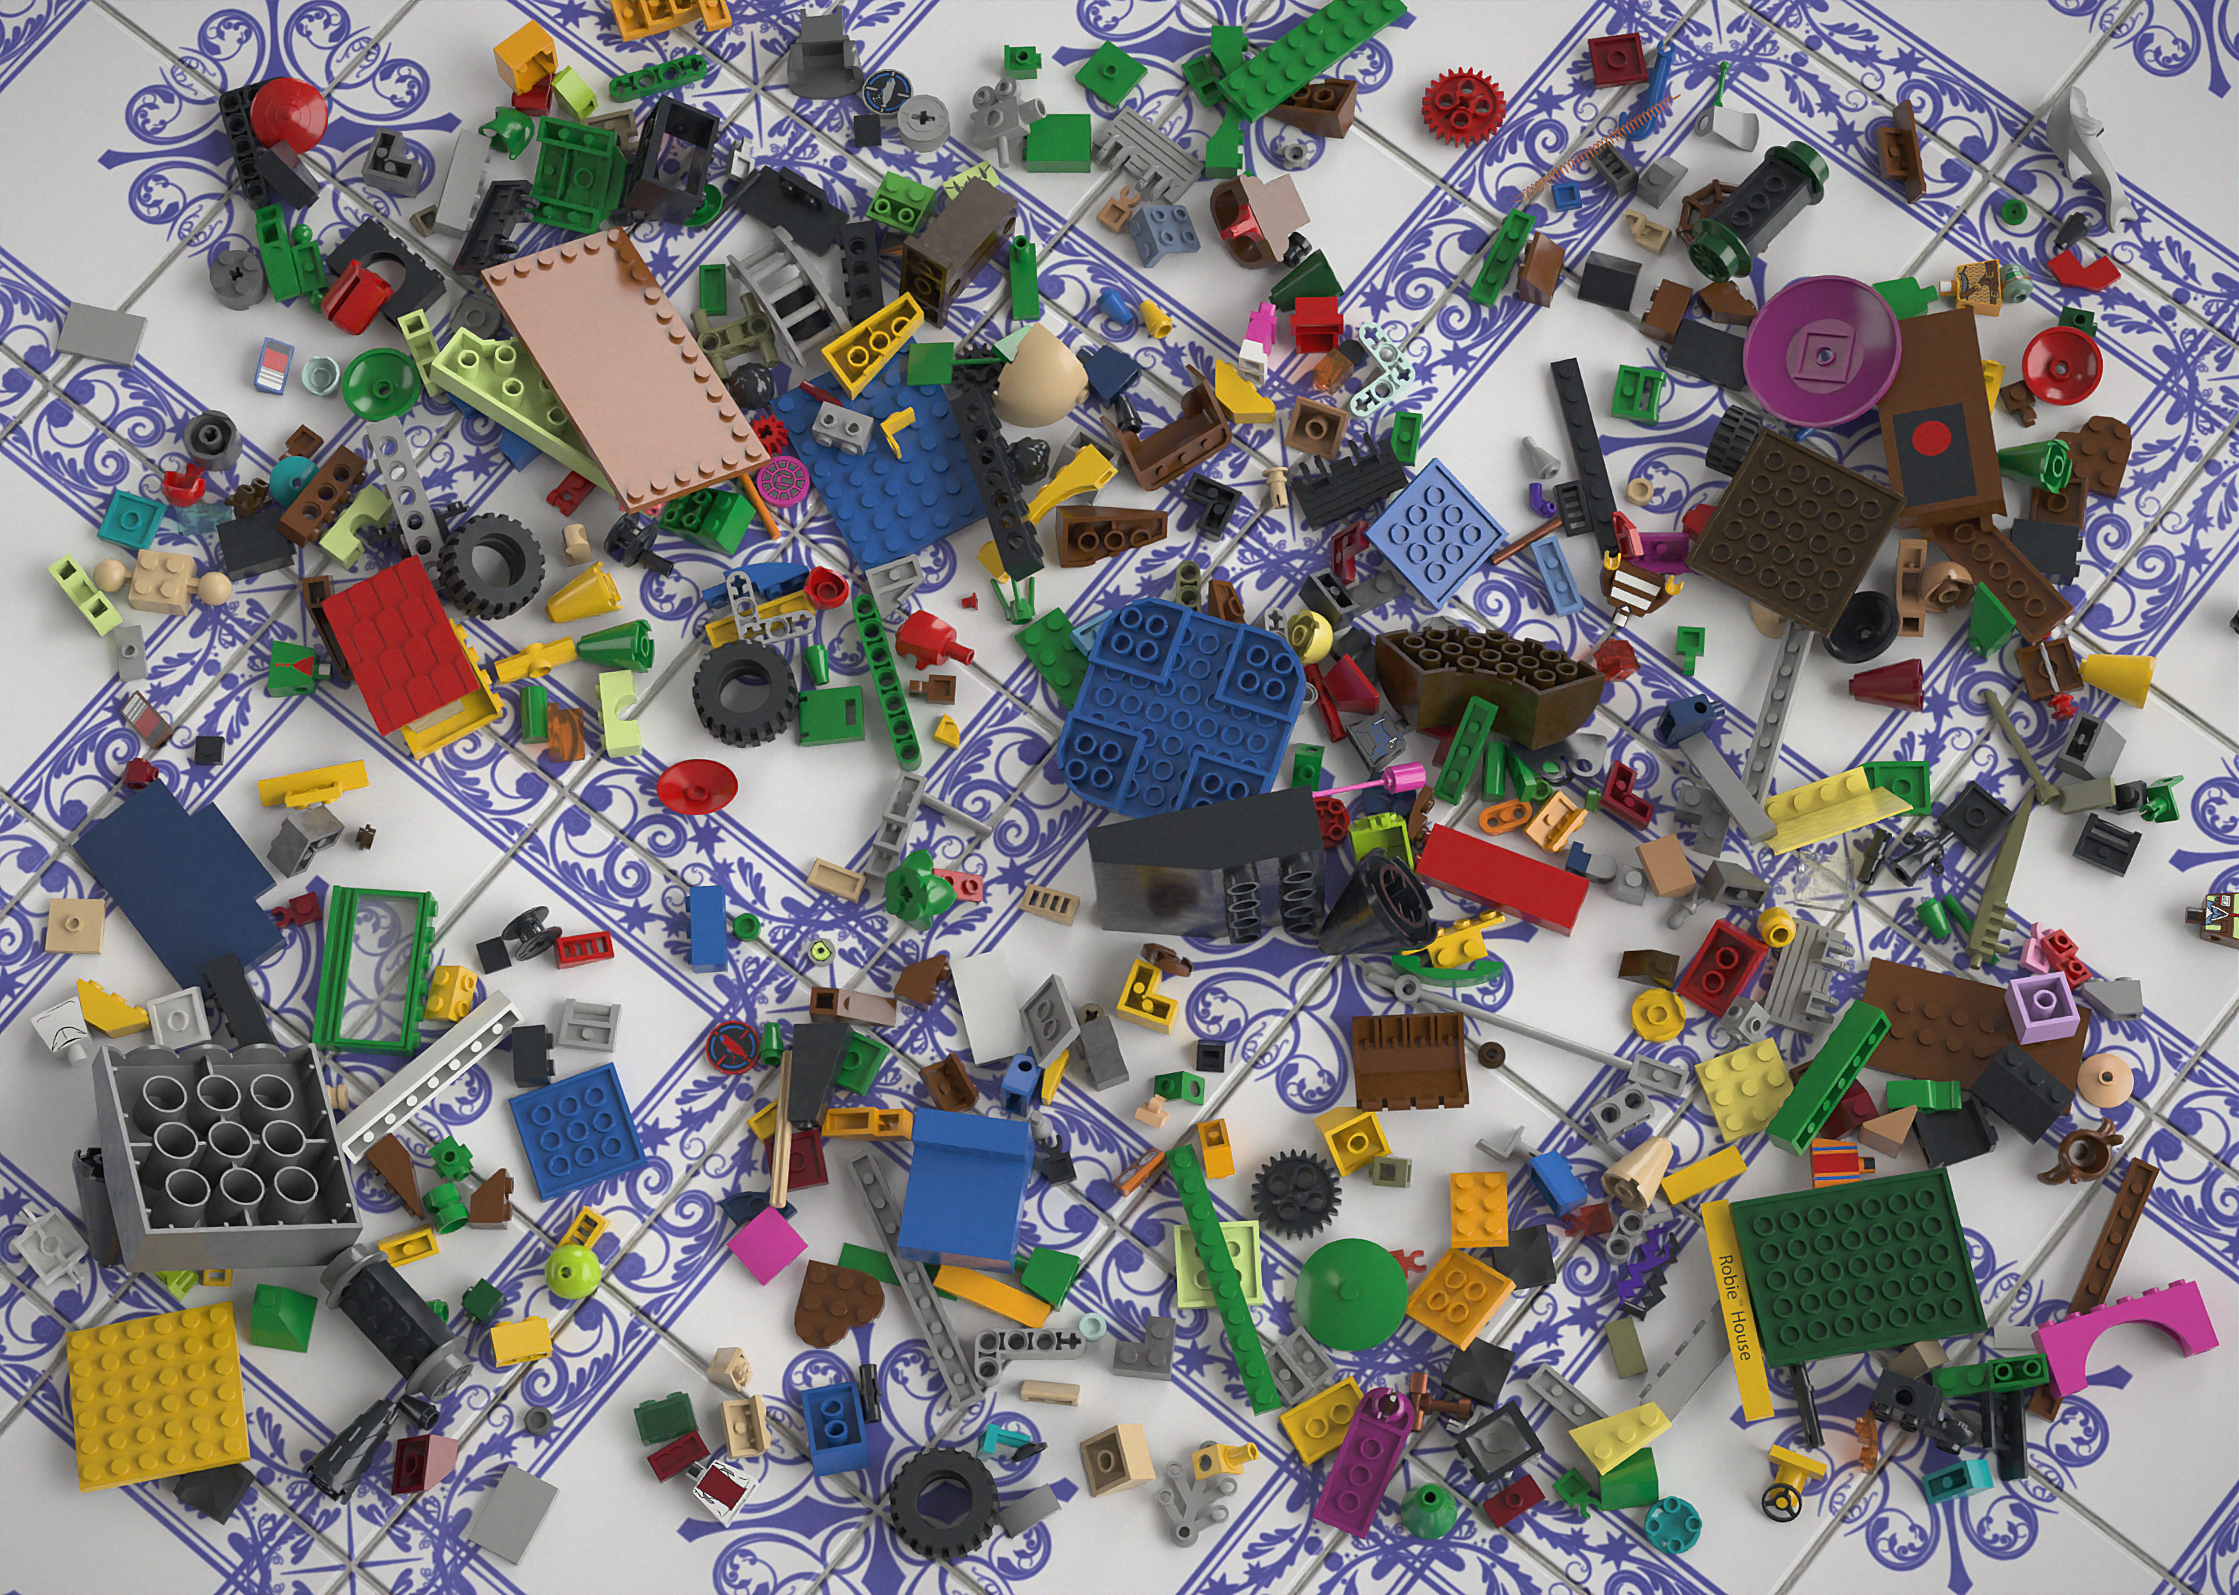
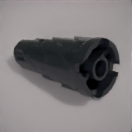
M385 1398L383 1401L378 1399L364 1414H360L346 1429L335 1436L322 1451L305 1463L301 1469L304 1476L311 1471L313 1475L309 1481L317 1489L335 1502L342 1496L340 1503L346 1505L361 1482V1478L370 1467L375 1454L388 1437L391 1427L399 1417L396 1412L399 1409L398 1406L388 1398Z

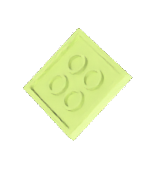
M1258 1220L1219 1222L1247 1306H1262L1263 1293ZM1174 1225L1178 1310L1218 1308L1190 1225Z

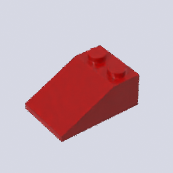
M1718 919L1711 928L1676 992L1722 1019L1735 997L1742 994L1771 946L1727 919Z

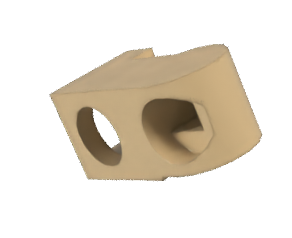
M572 524L564 527L561 531L563 537L562 545L568 567L594 561L585 527L582 524Z

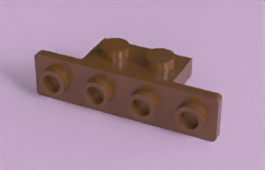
M1905 99L1892 111L1895 128L1879 126L1874 131L1882 178L1904 181L1908 204H1915L1926 195L1927 186L1924 180L1914 111L1912 110L1911 100Z

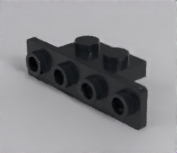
M462 501L453 502L446 505L447 510L437 513L436 509L432 510L443 542L450 535L445 519L469 511L468 503L462 504ZM422 519L410 521L409 528L412 530L419 529L422 526ZM401 524L396 525V528L390 530L381 527L370 532L371 536L367 537L368 545L394 537L402 560L412 557L410 549L405 550L400 539V535L404 533ZM424 542L418 547L420 555L431 551V543Z
M2024 1389L2005 1393L1993 1391L1980 1392L1981 1403L1979 1408L1982 1420L1981 1439L1983 1449L2000 1453L2002 1481L2010 1482L2027 1479L2029 1474Z

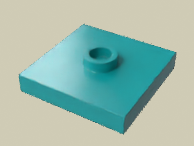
M117 489L96 536L99 540L139 552V549L150 550L166 513L167 506L166 504Z

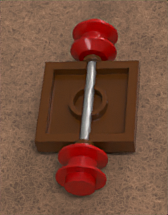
M2050 632L2034 646L2015 650L2014 656L2030 703L2052 698L2047 704L2048 708H2054L2055 710L2051 718L2064 722L2072 719L2074 713L2078 711L2077 707L2070 705L2074 697L2068 695V693L2083 690L2084 683L2081 674H2078L2079 668L2068 637L2046 642L2052 634Z

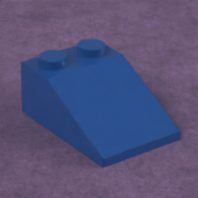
M850 1381L801 1390L815 1477L872 1467L857 1382Z

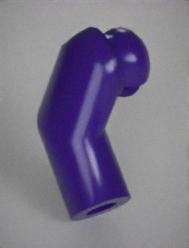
M1529 484L1530 509L1542 518H1551L1557 509L1555 503L1542 499V484Z

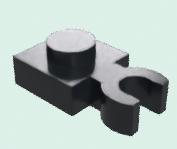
M1059 1134L1056 1135L1057 1145L1055 1147L1047 1146L1045 1138L1041 1140L1043 1151L1050 1156L1042 1159L1050 1187L1077 1180L1070 1152L1061 1153L1063 1141Z

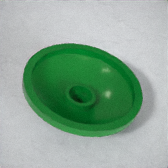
M375 348L360 354L349 364L342 379V394L349 409L361 419L375 423L395 415L398 418L405 415L413 408L421 392V376L416 364L405 353L392 348ZM383 390H389L388 394L381 395V392Z

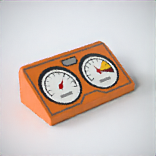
M1155 1147L1150 1148L1112 1182L1113 1186L1124 1198L1128 1197L1166 1163L1165 1153Z

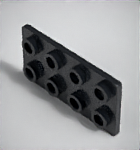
M765 165L759 172L762 176L736 202L737 208L772 229L779 225L782 226L792 236L793 242L818 257H822L842 231V224H847L850 220L849 215L829 203L827 191L787 167L783 166L778 173Z

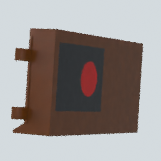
M1973 306L1897 320L1902 338L1901 360L1893 382L1877 404L1890 489L1908 498L1906 506L1896 521L1898 531L1920 528L1922 539L1927 540V543L1935 542L1932 525L1980 517L1982 533L1994 531L1992 515L1998 514L2003 517H2008Z

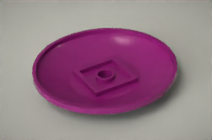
M1838 275L1814 276L1797 281L1770 298L1752 321L1743 348V369L1746 382L1759 404L1772 416L1787 424L1802 428L1820 429L1847 423L1873 407L1883 397L1893 382L1901 360L1902 338L1900 327L1887 301L1877 291L1861 281ZM1825 350L1831 351L1832 354L1829 360L1825 362L1818 360L1821 352Z

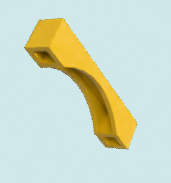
M1091 443L1088 446L1082 447L1075 454V459L1068 466L1065 465L1060 468L1056 473V478L1049 485L1046 484L1041 487L1036 494L1037 497L1030 504L1027 503L1030 513L1027 514L1029 520L1036 528L1042 518L1057 504L1083 492L1100 490L1118 470ZM995 540L992 542L988 541L980 548V554L976 558L997 580L1005 584L1011 577L1004 571Z

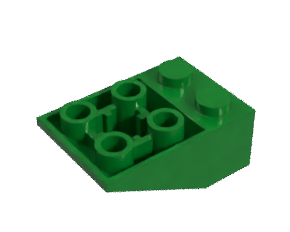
M706 487L671 500L658 526L662 531L710 551L733 556L756 509L740 494Z

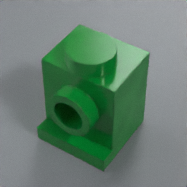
M1004 45L1006 77H1011L1015 80L1037 79V69H1042L1041 53H1036V46L1010 47V45Z

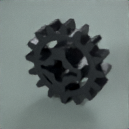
M973 343L972 350L969 351L968 348L963 347L964 355H955L956 360L998 358L991 350H988L987 343H984L982 348H978L976 343ZM1001 361L999 364L953 365L952 381H956V390L962 388V394L976 387L984 394H992L996 391V388H999L1000 382L998 378L1005 364Z

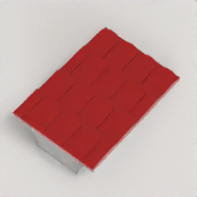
M418 554L406 558L400 563L382 570L376 575L358 582L352 587L320 602L381 737H385L405 726H409L418 734L464 711L465 708L460 699L481 689Z

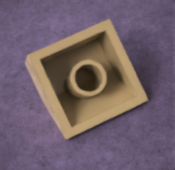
M1142 1424L1115 1425L1080 1443L1093 1497H1101L1136 1488L1156 1478Z

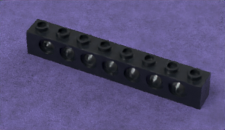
M976 387L953 399L950 403L1004 571L1016 582H1019L1045 568L1041 558L1044 556V552L1040 544L1036 542L1035 535H1037V531L1028 518L1027 514L1030 513L1029 507L1021 497L1023 488L1014 475L1016 467L1007 454V450H1009L1008 443L1000 433L1002 424L994 414L993 408H995V403L988 393L984 394Z

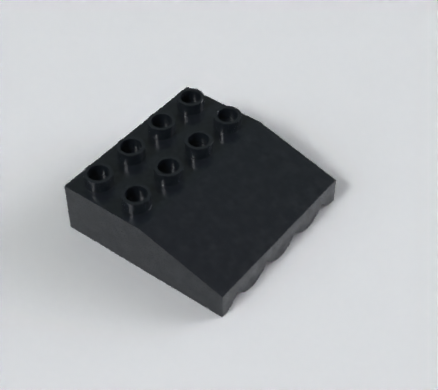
M1310 784L1086 829L1102 930L1213 939L1229 936L1232 945H1245L1260 940L1263 937V929L1283 926L1286 934H1300L1314 929L1317 926L1316 919L1325 917L1324 844Z

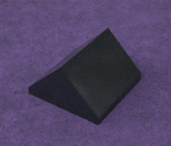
M1591 250L1585 263L1577 299L1629 312L1642 269V263Z
M803 285L774 303L776 313L780 319H783L814 301V297L817 295L810 285L807 287ZM819 309L787 328L793 341L798 342L809 339L828 328L832 320L826 310L822 311Z

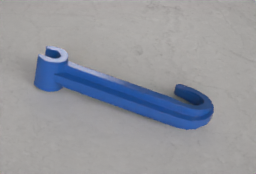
M1663 40L1657 45V58L1643 111L1646 113L1647 109L1651 110V106L1655 107V104L1657 110L1660 111V107L1657 104L1663 99L1671 65L1676 59L1674 42H1672L1671 49L1668 52H1664ZM1652 107L1656 117L1649 110V116L1644 113L1648 122L1646 123L1645 119L1641 116L1643 125L1639 122V128L1635 129V131L1630 130L1631 133L1625 127L1627 113L1621 112L1619 128L1625 125L1623 129L1627 136L1619 129L1621 134L1631 141L1647 139L1655 129L1658 112Z

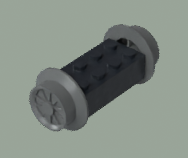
M362 1243L350 1246L326 1267L320 1277V1283L330 1292L326 1299V1306L329 1309L340 1308L408 1381L405 1386V1391L408 1395L422 1392L431 1403H437L445 1399L462 1385L474 1368V1363L464 1354L468 1340L463 1336L457 1337L389 1264V1256L385 1251H378L372 1254Z

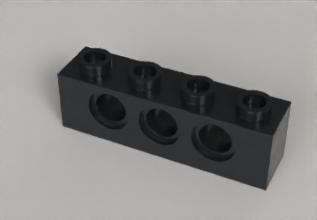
M873 220L842 224L843 234L838 235L840 250H845L846 258H841L843 274H848L849 282H844L846 298L851 297L852 304L847 306L849 322L854 321L855 327L885 307ZM858 249L864 250L862 254H853ZM860 273L868 274L865 278L856 277ZM862 297H870V298H871V299H870L869 301H867V302H860V301H859Z

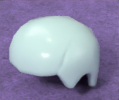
M327 355L312 357L303 366L301 372L303 386L311 394L317 396L331 394L339 387L342 378L340 367Z

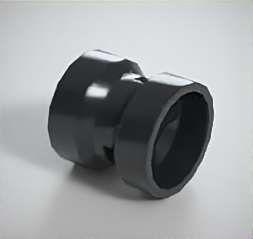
M1295 231L1288 237L1289 248L1283 254L1284 258L1282 261L1293 269L1300 263V258L1308 255L1312 250L1310 242L1303 235Z

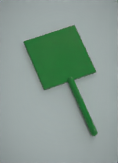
M954 342L910 344L907 386L951 384L953 365L999 364L1001 359L953 360Z

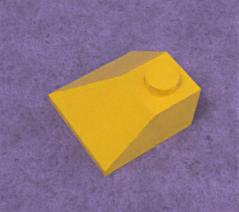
M1337 1107L1313 1119L1322 1143L1342 1178L1369 1165L1370 1162H1374V1157H1385L1392 1153L1375 1112H1363L1362 1109H1357V1107Z

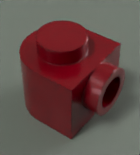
M133 758V760L126 762L122 785L141 791L159 778L158 767H152L146 759Z

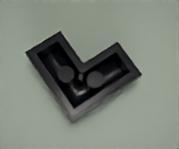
M1194 472L1183 493V498L1206 507L1196 525V532L1207 540L1219 542L1243 496V492Z

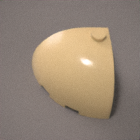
M1036 322L1016 347L1018 351L1013 363L1007 362L998 378L1000 382L998 392L994 391L992 393V399L995 403L993 411L996 416L1015 426L1037 428L1051 425L1063 419L1078 403L1080 405L1083 404L1090 394L1087 373L1075 355L1053 333L1039 322Z

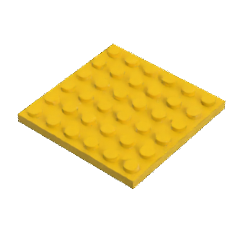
M232 1301L66 1333L79 1488L82 1494L251 1461L235 1309Z

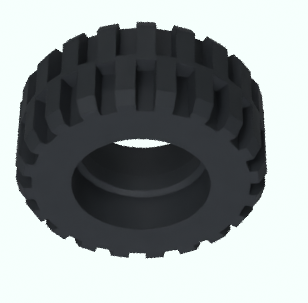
M485 513L482 516L476 515L471 517L445 539L444 545L439 550L438 557L441 559L437 562V571L442 574L438 578L440 586H445L447 591L444 594L448 600L452 598L456 602L454 606L457 609H466V614L473 618L480 615L481 620L490 621L493 617L496 620H500L508 615L511 616L529 603L542 586L540 581L545 577V569L541 568V566L545 564V558L543 554H539L538 550L541 549L539 541L534 542L531 537L533 533L530 529L524 530L521 527L522 523L517 519L513 521L508 520V515L500 513L495 518L494 513ZM474 547H489L497 551L505 559L510 571V581L507 587L502 588L489 585L478 576L472 563Z
M746 639L738 640V644L732 646L730 642L722 644L724 649L717 651V649L712 650L709 653L710 659L708 661L703 659L699 664L700 672H695L693 678L695 686L692 687V696L697 713L704 728H708L709 734L715 739L720 737L722 743L729 746L733 741L736 743L737 748H745L747 743H752L753 748L761 746L760 741L767 739L769 743L775 740V733L783 734L787 729L786 722L793 721L795 717L794 709L798 708V689L791 666H788L786 658L782 654L777 655L774 647L767 645L764 648L762 642L753 640L752 644H747ZM743 675H755L765 679L770 685L771 692L767 700L759 708L750 712L739 713L731 711L722 705L720 700L721 693L725 686L733 679Z
M947 1446L945 1450H939L938 1447L929 1448V1453L923 1455L922 1452L914 1455L915 1459L911 1463L906 1461L901 1467L902 1472L900 1475L896 1474L893 1480V1490H890L889 1494L890 1515L900 1538L917 1554L922 1553L931 1560L942 1558L943 1561H952L953 1557L958 1556L962 1559L968 1557V1552L972 1550L976 1552L982 1548L981 1543L985 1539L989 1540L992 1536V1529L994 1526H997L999 1520L1000 1500L998 1490L990 1471L985 1468L984 1463L980 1459L973 1458L971 1453L965 1450L958 1452L955 1450V1447ZM941 1479H953L961 1482L968 1489L972 1501L971 1510L966 1519L959 1525L949 1529L930 1527L922 1520L918 1511V1500L922 1491L931 1483Z

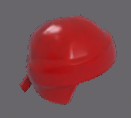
M188 463L185 474L165 471L164 479L161 482V493L173 506L180 508L191 507L206 492V480L200 478L206 471V468H197L195 464Z
M818 566L811 570L808 575L803 592L806 594L811 606L815 609L826 611L838 608L845 603L849 596V585L840 573L823 566Z

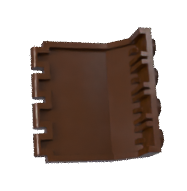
M1463 1012L1352 1017L1357 1109H1362L1363 1112H1382V1108H1388V1111L1411 1110V1107H1416V1110L1439 1109V1105H1444V1109L1464 1108V1104H1469Z

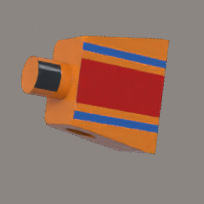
M1814 1138L1809 1145L1812 1189L1860 1181V1174L1875 1173L1874 1156L1858 1157L1857 1143Z

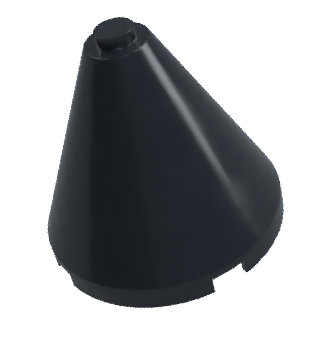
M1376 847L1361 857L1317 933L1316 944L1322 953L1329 956L1422 950L1436 940L1438 922L1435 920L1431 923L1428 913L1434 908L1431 899L1419 878L1398 855L1389 858L1384 854L1387 852V849Z
M88 1147L86 1155H81L82 1150L78 1149L74 1152L72 1169L93 1259L98 1261V1266L113 1269L115 1265H120L124 1258L104 1177L101 1147Z

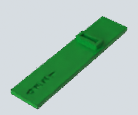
M844 1242L837 1266L863 1271L872 1275L880 1282L902 1287L886 1253ZM924 1264L933 1283L939 1267ZM934 1287L940 1298L957 1302V1297Z

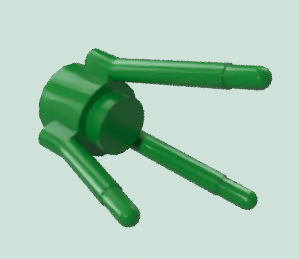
M1033 576L1029 578L1028 603H1026V599L1020 596L1018 582L1011 578L1015 600L1010 602V607L994 578L990 580L1005 611L1007 621L1011 620L1012 625H1023L1033 620L1032 616L1036 615L1034 608L1035 578Z

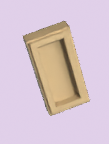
M816 858L806 883L811 887L857 904L868 878L867 876Z

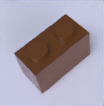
M1663 278L1660 287L1655 286L1650 298V301L1653 302L1651 309H1645L1642 316L1641 324L1644 325L1643 335L1673 345L1692 300L1693 289Z

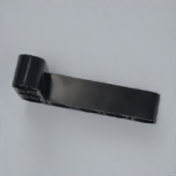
M283 76L227 91L218 100L243 194L249 207L254 212L257 209L270 206L272 200L266 179L253 167L259 161L260 156L249 121L250 108L255 95L264 85L275 79L284 78ZM232 105H237L234 109H228ZM243 127L242 130L234 132L237 128ZM249 149L247 153L240 154L243 150ZM250 172H256L252 176H247ZM262 194L260 198L253 199L255 195Z

